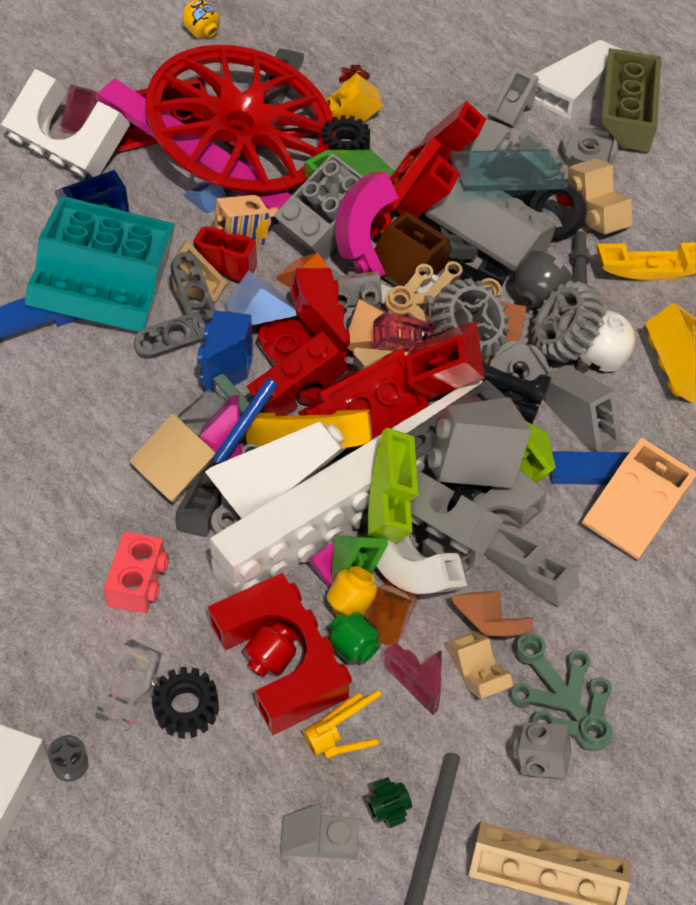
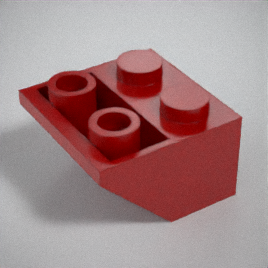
M475 321L418 343L405 357L408 384L428 400L485 378L478 328Z

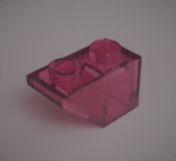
M70 84L66 94L60 126L73 131H79L95 107L97 92Z

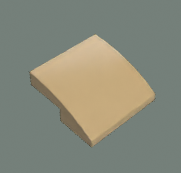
M172 413L129 461L163 495L175 503L213 461L212 457L216 452Z

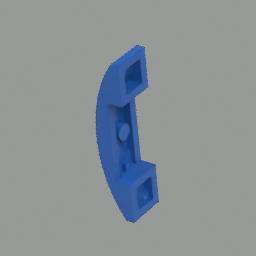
M25 297L0 307V339L52 320L59 327L82 318L25 305Z

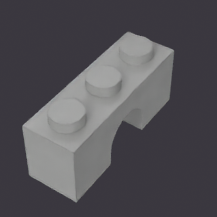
M417 470L419 496L410 501L412 522L419 526L422 521L428 523L426 531L442 540L448 535L453 538L450 545L467 555L470 549L484 555L504 519L461 495L455 507L447 512L448 503L455 491Z

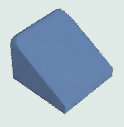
M204 180L184 194L187 200L206 213H210L215 209L216 199L227 197L223 187Z

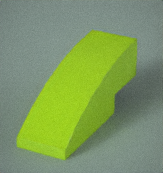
M386 428L381 435L372 473L368 508V535L397 543L413 532L410 501L419 496L415 438L412 435Z

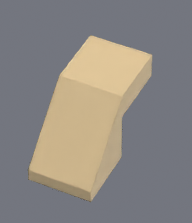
M475 630L445 642L446 649L467 689L481 699L514 686L511 674L496 664L488 637Z

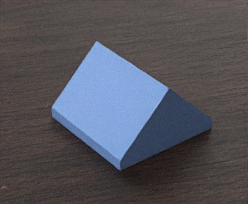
M249 270L224 304L226 312L250 314L252 325L296 316V310L281 291Z

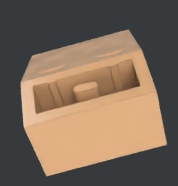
M641 438L624 459L582 521V524L639 560L687 495L696 478V471L644 438Z

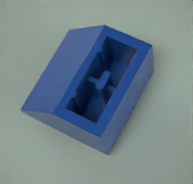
M214 310L211 322H206L204 329V340L206 343L205 346L199 347L197 358L198 364L202 365L199 382L204 385L206 398L215 397L213 378L220 374L225 375L234 386L248 378L253 359L252 319L250 314Z

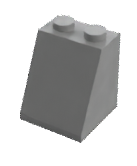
M498 398L446 406L443 418H440L437 423V440L434 448H431L429 451L428 465L438 482L513 488L531 429L511 398Z

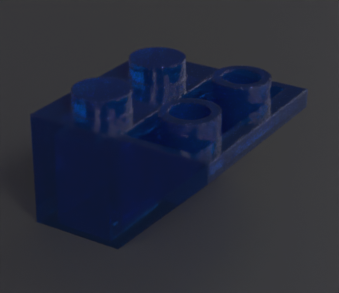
M115 170L55 191V196L58 200L60 196L97 205L107 203L111 208L117 207L119 210L129 212L126 186Z

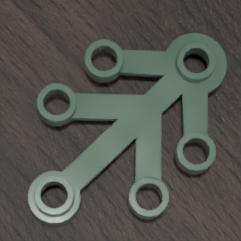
M525 633L520 636L516 647L517 657L525 664H532L553 693L533 689L525 683H518L511 691L510 700L512 704L518 708H525L530 704L567 711L574 721L554 718L547 711H539L534 714L532 722L537 723L538 720H545L548 724L569 725L570 736L576 737L582 747L591 751L605 749L610 744L613 735L610 724L604 718L606 700H608L612 691L611 683L601 677L595 678L591 682L589 696L593 700L589 714L580 703L584 675L590 665L589 655L580 650L570 654L567 664L570 670L567 686L544 657L546 648L544 639L536 633ZM531 649L536 654H528L524 650ZM578 659L583 661L585 665L577 666L573 661ZM595 687H603L606 693H598ZM523 692L528 698L520 699L516 696V693ZM595 731L598 733L599 738H593L587 732Z

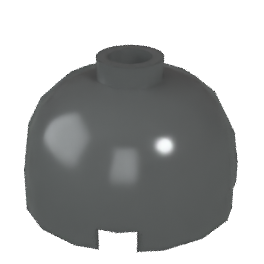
M532 250L523 257L517 266L513 282L519 299L525 306L540 309L544 304L543 299L547 300L550 297L551 291H557L560 284L566 285L569 281L574 282L573 276L564 265L560 269L553 263L556 258L552 255Z

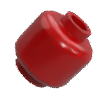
M275 623L271 626H260L244 648V653L250 660L247 667L262 678L267 673L272 676H280L296 655V647L293 644L296 639Z

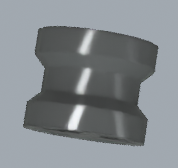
M64 735L51 743L48 749V759L54 775L59 780L65 782L80 779L86 773L89 766L83 742L78 737Z

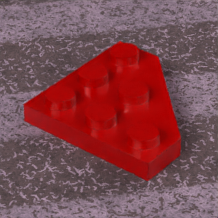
M284 318L262 323L257 335V345L271 364L275 366L314 338L315 334L304 322ZM346 348L343 353L345 363L350 351ZM341 376L338 377V378H337L336 380H334L333 382H331V383H330L329 385H327L326 387H328V386H330L331 384H333V383L339 381L340 378H341ZM318 381L310 382L299 390L296 398L300 403L316 404L320 402L316 392L324 388Z

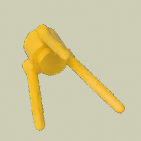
M376 690L363 699L362 694L357 693L320 721L304 729L303 734L312 753L315 756L324 753L328 760L338 754L379 745L380 741L377 738L336 746L335 743L341 740L336 725L381 697L382 691Z

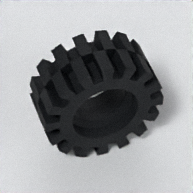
M341 115L340 120L337 117H333L332 122L328 120L325 122V126L323 125L321 138L325 147L326 144H329L328 148L330 150H370V129H368L367 123L363 124L362 119L359 118L355 121V116H350V119H346V115ZM341 139H349L351 141H341Z
M180 667L181 674L177 675L175 670L172 669L168 671L169 679L162 675L159 678L160 686L155 685L153 688L152 704L155 719L158 720L159 727L162 730L166 727L167 734L171 736L176 731L178 738L185 739V732H190L191 738L197 737L198 729L204 734L208 731V723L213 725L216 721L215 714L218 715L219 712L216 684L213 680L210 681L209 675L206 672L200 676L198 668L193 667L192 672L187 673V667ZM183 693H193L200 700L198 707L190 712L176 711L172 707V701L176 696Z

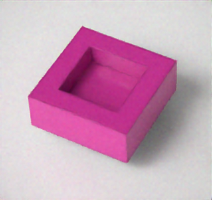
M334 539L308 558L326 586L332 585Z

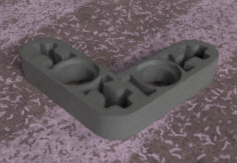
M181 252L176 255L170 267L186 315L140 330L135 336L133 344L136 352L141 356H155L204 340L205 328L198 327L201 315L199 312L193 314L192 310H199L207 305L208 309L203 311L205 320L209 321L212 320L214 310L216 309L200 263L192 253ZM181 260H184L186 264H192L189 270L190 278L192 280L194 277H197L198 281H191L183 286L182 282L187 280V276L184 270L179 271L177 268L181 264ZM194 287L200 289L203 293L202 302L196 304L190 302L187 298V290ZM173 325L181 326L185 331L184 339L173 341L168 334L169 328ZM162 329L163 340L167 346L163 347L162 340L155 342L152 345V350H148L147 346L142 347L140 345L144 335H147L149 339L159 337L160 333L157 330Z

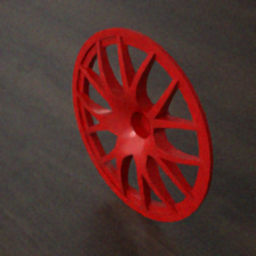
M206 45L191 48L165 61L154 73L148 85L145 111L151 132L158 144L185 170L216 186L247 193L285 191L300 186L307 180L305 177V165L296 170L286 148L297 150L313 157L326 150H330L328 148L329 144H326L325 147L321 138L323 125L325 126V122L328 120L332 122L333 118L327 101L305 75L293 66L270 54L235 45ZM220 63L221 76L204 66V64ZM228 63L252 67L253 76L250 88L242 93L233 84ZM191 69L212 87L218 97L210 96L176 77L184 71ZM260 70L276 78L261 84ZM285 84L289 85L302 97L277 105L264 104V99L270 93ZM168 85H171L187 97L161 102L162 95ZM308 106L316 121L294 112ZM161 111H192L205 116L208 120L166 128ZM291 125L318 132V147L316 148L288 133L278 130L274 126ZM203 135L191 157L176 144L171 136ZM218 139L222 140L229 148L234 149L222 173L211 170L196 161L204 149ZM254 145H264L273 151L283 162L289 175L268 180ZM242 153L259 180L228 176Z

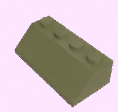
M609 48L601 122L623 148L649 152L658 123L661 57Z

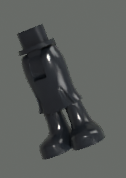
M482 362L485 377L481 379L483 382L488 380L507 398H510L508 394L511 391L535 403H525L511 398L525 421L533 424L540 407L538 405L541 404L552 377L541 374L533 380L521 379L513 376V372H504Z

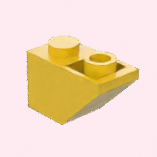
M357 73L345 81L329 98L325 99L333 117H337L338 120L341 119V115H346V119L350 118V116H355V121L360 118L364 123L383 107L378 88Z

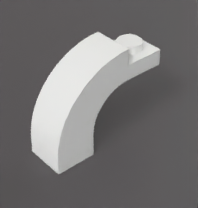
M406 536L397 543L388 541V546L377 564L380 572L393 585L415 594L447 592L467 586L459 552L437 554L427 558L413 547L409 536Z

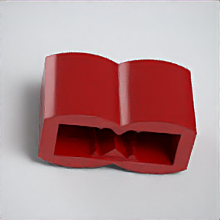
M206 226L200 228L193 240L194 248L218 273H223L228 278L241 281L248 270L254 273L257 268L256 241L250 237L240 234H228L219 228Z

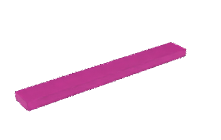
M116 78L97 93V100L117 110L128 121L154 137L147 121L145 98ZM164 110L161 111L166 128L184 124ZM181 135L171 137L191 157L203 136ZM210 143L196 161L211 170L222 173L231 155L214 143ZM237 160L228 175L240 179L259 180L254 170L240 160ZM235 191L241 196H259L267 209L277 207L278 210L292 196L286 191L274 193Z

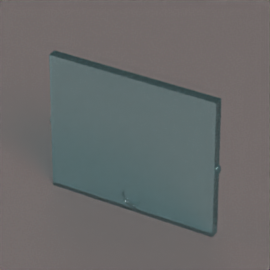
M549 150L450 151L452 164L460 173L458 179L463 191L567 189L568 183Z

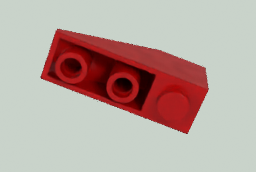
M296 268L290 285V291L297 315L315 336L323 331L343 356L345 348H348L350 344V333L344 327V307L342 304L339 305V285L333 279L331 268Z

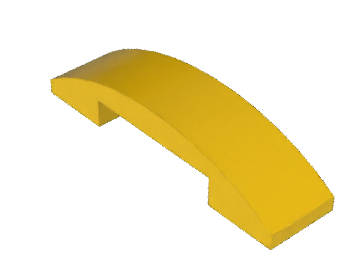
M696 242L680 243L677 251H628L625 243L597 244L596 246L602 269L624 278L663 280L696 274Z
M369 410L336 411L332 415L276 416V413H259L246 431L247 444L253 443L260 447L315 423L326 422L328 426L333 423L343 434L345 439L342 441V444L345 448L365 445L373 440Z

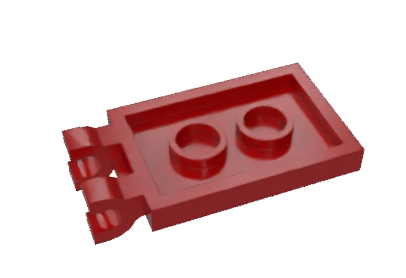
M434 137L411 148L390 176L398 198L384 206L375 215L371 224V239L375 238L378 233L383 234L386 227L391 223V211L396 209L442 145Z
M397 349L316 392L320 402L300 410L298 414L299 416L332 415L336 411L369 410L373 438L381 434L384 429L391 428L425 409L429 404L423 395L408 384L406 355L403 349ZM357 446L347 447L344 451H350Z

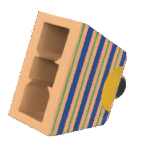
M256 195L216 199L213 227L219 228L228 234H240L250 237L256 241V247L266 242L268 227L279 224L273 216L278 211V208L267 209L259 196Z

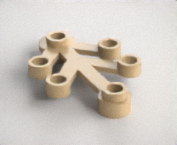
M455 261L448 262L441 276L426 293H415L421 284H428L433 276V269L430 265H418L414 276L405 286H396L388 291L385 297L386 308L395 315H410L425 326V332L428 334L430 323L426 321L424 310L419 306H423L424 296L431 295L432 298H435L443 287L455 280H459L462 274V266ZM453 269L457 274H451L448 270ZM419 272H426L428 276H421ZM491 278L482 280L484 288L493 286L492 294L494 296L501 294L502 288L498 281ZM401 300L404 304H398L395 301Z

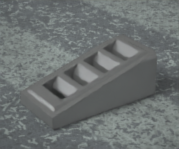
M202 472L191 484L176 511L177 530L202 537L208 536L212 528V514L221 506V492L205 472ZM201 487L212 488V489H215V491H213V490H208V489H203V488H201Z

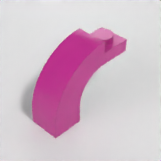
M372 171L359 179L347 191L337 212L335 236L341 258L355 260L353 264L358 274L379 271L380 277L386 274L373 248L370 237L371 224L375 215L384 206L398 198L386 171Z

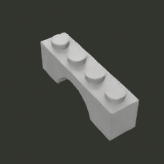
M519 469L513 488L493 487L485 494H478L473 499V502L504 519L503 524L521 529L543 511L547 492ZM429 532L423 540L422 555L428 558L437 554L459 552L464 574L474 566L476 551L470 549L467 555L450 545L453 538L446 535L442 540Z

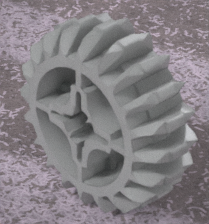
M472 278L463 281L459 279L443 287L440 293L433 299L434 305L429 310L434 316L428 323L436 326L432 335H439L475 321L477 323L483 361L489 358L490 355H494L501 349L500 346L507 341L505 336L508 335L511 329L505 324L511 318L504 315V311L508 306L500 304L501 295L494 296L492 294L493 286L484 288L482 280L474 283Z
M569 281L566 285L560 284L557 291H551L550 297L547 300L543 299L544 304L540 309H537L538 316L532 320L535 326L531 329V333L534 335L532 342L542 354L552 361L565 363L570 361V359L577 360L579 353L586 354L587 347L594 345V338L601 335L599 328L605 324L602 318L606 314V310L603 308L605 302L601 299V295L597 293V290L579 281L576 283Z

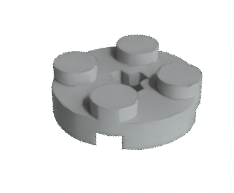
M594 125L579 126V130L571 133V129L565 134L562 154L565 157L564 163L568 167L594 158L610 164L615 160L618 143L615 138L613 141L609 137V131Z
M516 340L509 341L500 346L501 349L492 355L487 363L504 372H513V365L516 368L521 367L524 371L521 377L526 380H533L541 374L547 375L549 373V366L542 352L532 344L525 345L518 343L520 341ZM509 391L508 397L525 403L529 402L526 398Z

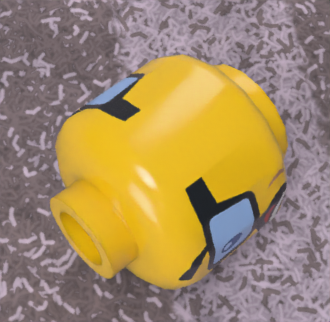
M193 0L183 9L182 21L184 26L197 39L211 38L219 30L220 15L206 0Z

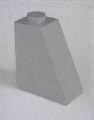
M564 365L547 375L552 378L545 393L546 404L591 452H607L622 443L614 389L568 365Z

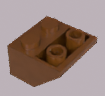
M405 211L386 227L374 248L386 273L382 277L395 286H405L414 276L415 270L420 264L430 265L433 269V274L436 275L449 261L451 240ZM419 272V274L423 276L426 272Z

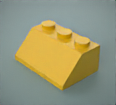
M673 302L645 323L650 334L647 338L651 346L658 352L659 358L657 361L661 369L669 377L670 381L667 384L671 392L676 397L681 396L689 402L695 403L696 317Z

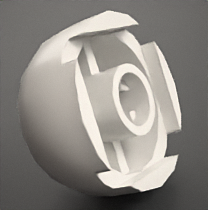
M606 310V314L602 318L605 324L599 328L601 335L594 338V345L587 347L586 354L579 353V358L589 366L591 363L601 366L600 371L610 372L622 368L628 361L635 348V332L625 317L617 312Z

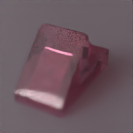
M395 642L385 651L384 668L432 715L438 712L441 695L442 651H438L420 666L419 660L410 650H404Z

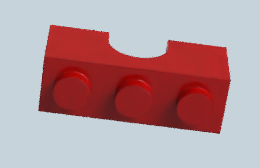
M322 331L246 387L254 398L267 378L276 382L278 386L262 408V412L276 413V416H286L298 407L295 398L303 386L310 382L318 381L324 388L349 369L339 349Z

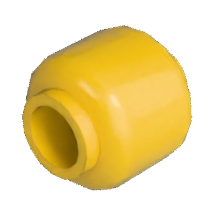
M357 566L339 571L327 593V600L332 606L333 613L338 616L341 613L349 615L353 612H360L365 616L377 596L378 588L375 578L370 572Z

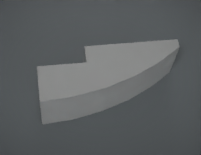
M501 523L484 553L491 561L523 586L557 606H560L580 585L575 565L549 554L546 543Z

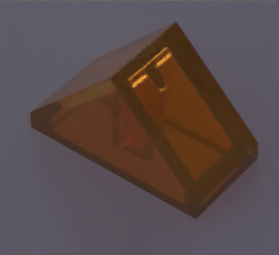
M389 580L378 588L368 620L380 631L379 643L396 649L421 594L404 591L393 585Z

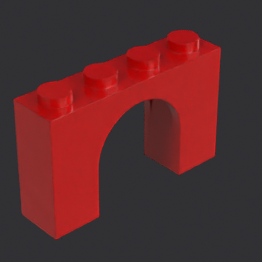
M467 101L426 133L422 142L434 137L442 145L395 210L399 214L407 211L417 218L452 191L460 173L448 162L479 136L486 121V118Z
M283 573L208 606L210 626L225 651L251 639L260 626H271L275 623L289 632L305 652L303 662L295 671L255 690L256 707L272 736L349 699V684L352 683L347 667L343 663L339 665L333 656L335 651L330 639L327 636L322 637L317 629L318 622L311 609L305 610L302 605V597L297 585L294 582L289 583Z

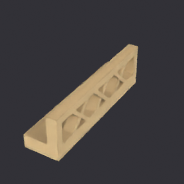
M481 822L468 877L572 905H625L630 886L631 861Z

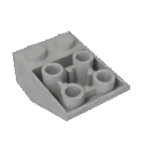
M332 153L273 216L287 234L310 253H319L324 261L337 247L335 224L339 206L347 191L363 176Z

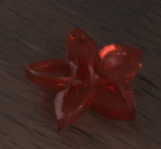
M352 64L350 66L351 69L341 67L343 75L339 77V82L349 80L355 73L367 80L370 78V74L362 70L360 65Z

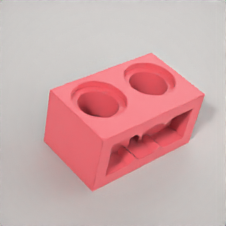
M123 531L104 586L108 607L148 613L151 601L156 602L159 595L160 582L158 579L160 573L166 572L169 563V553L165 552L163 538ZM147 557V559L145 560H138L140 558ZM131 586H139L135 589H128Z

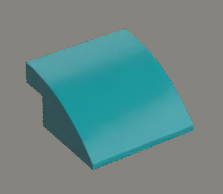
M60 196L38 238L36 265L27 284L25 305L139 332L146 328L168 256L175 223Z

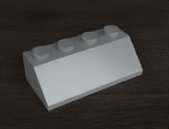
M467 169L460 172L452 191L425 213V216L463 240L476 245L479 250L513 271H516L520 261L530 251L548 252L557 223L548 219L545 214L533 210L525 205L522 200L513 198L503 192L497 185L490 184L480 178L477 173Z

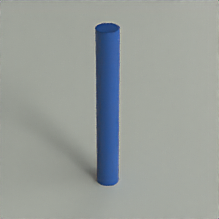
M270 378L265 380L212 457L213 461L220 464L228 459L277 388L278 384Z

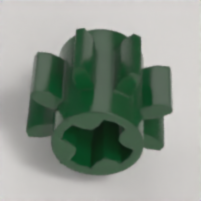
M389 777L372 783V794L366 796V802L376 823L387 822L389 828L406 822V811L412 809V802L402 782L395 784L390 781Z

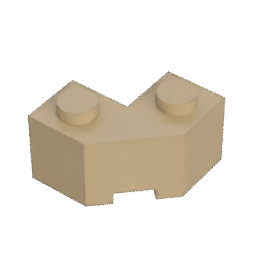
M594 158L568 167L567 184L581 193L586 202L587 214L584 222L588 228L605 235L632 226V200L627 196L614 192L613 164Z

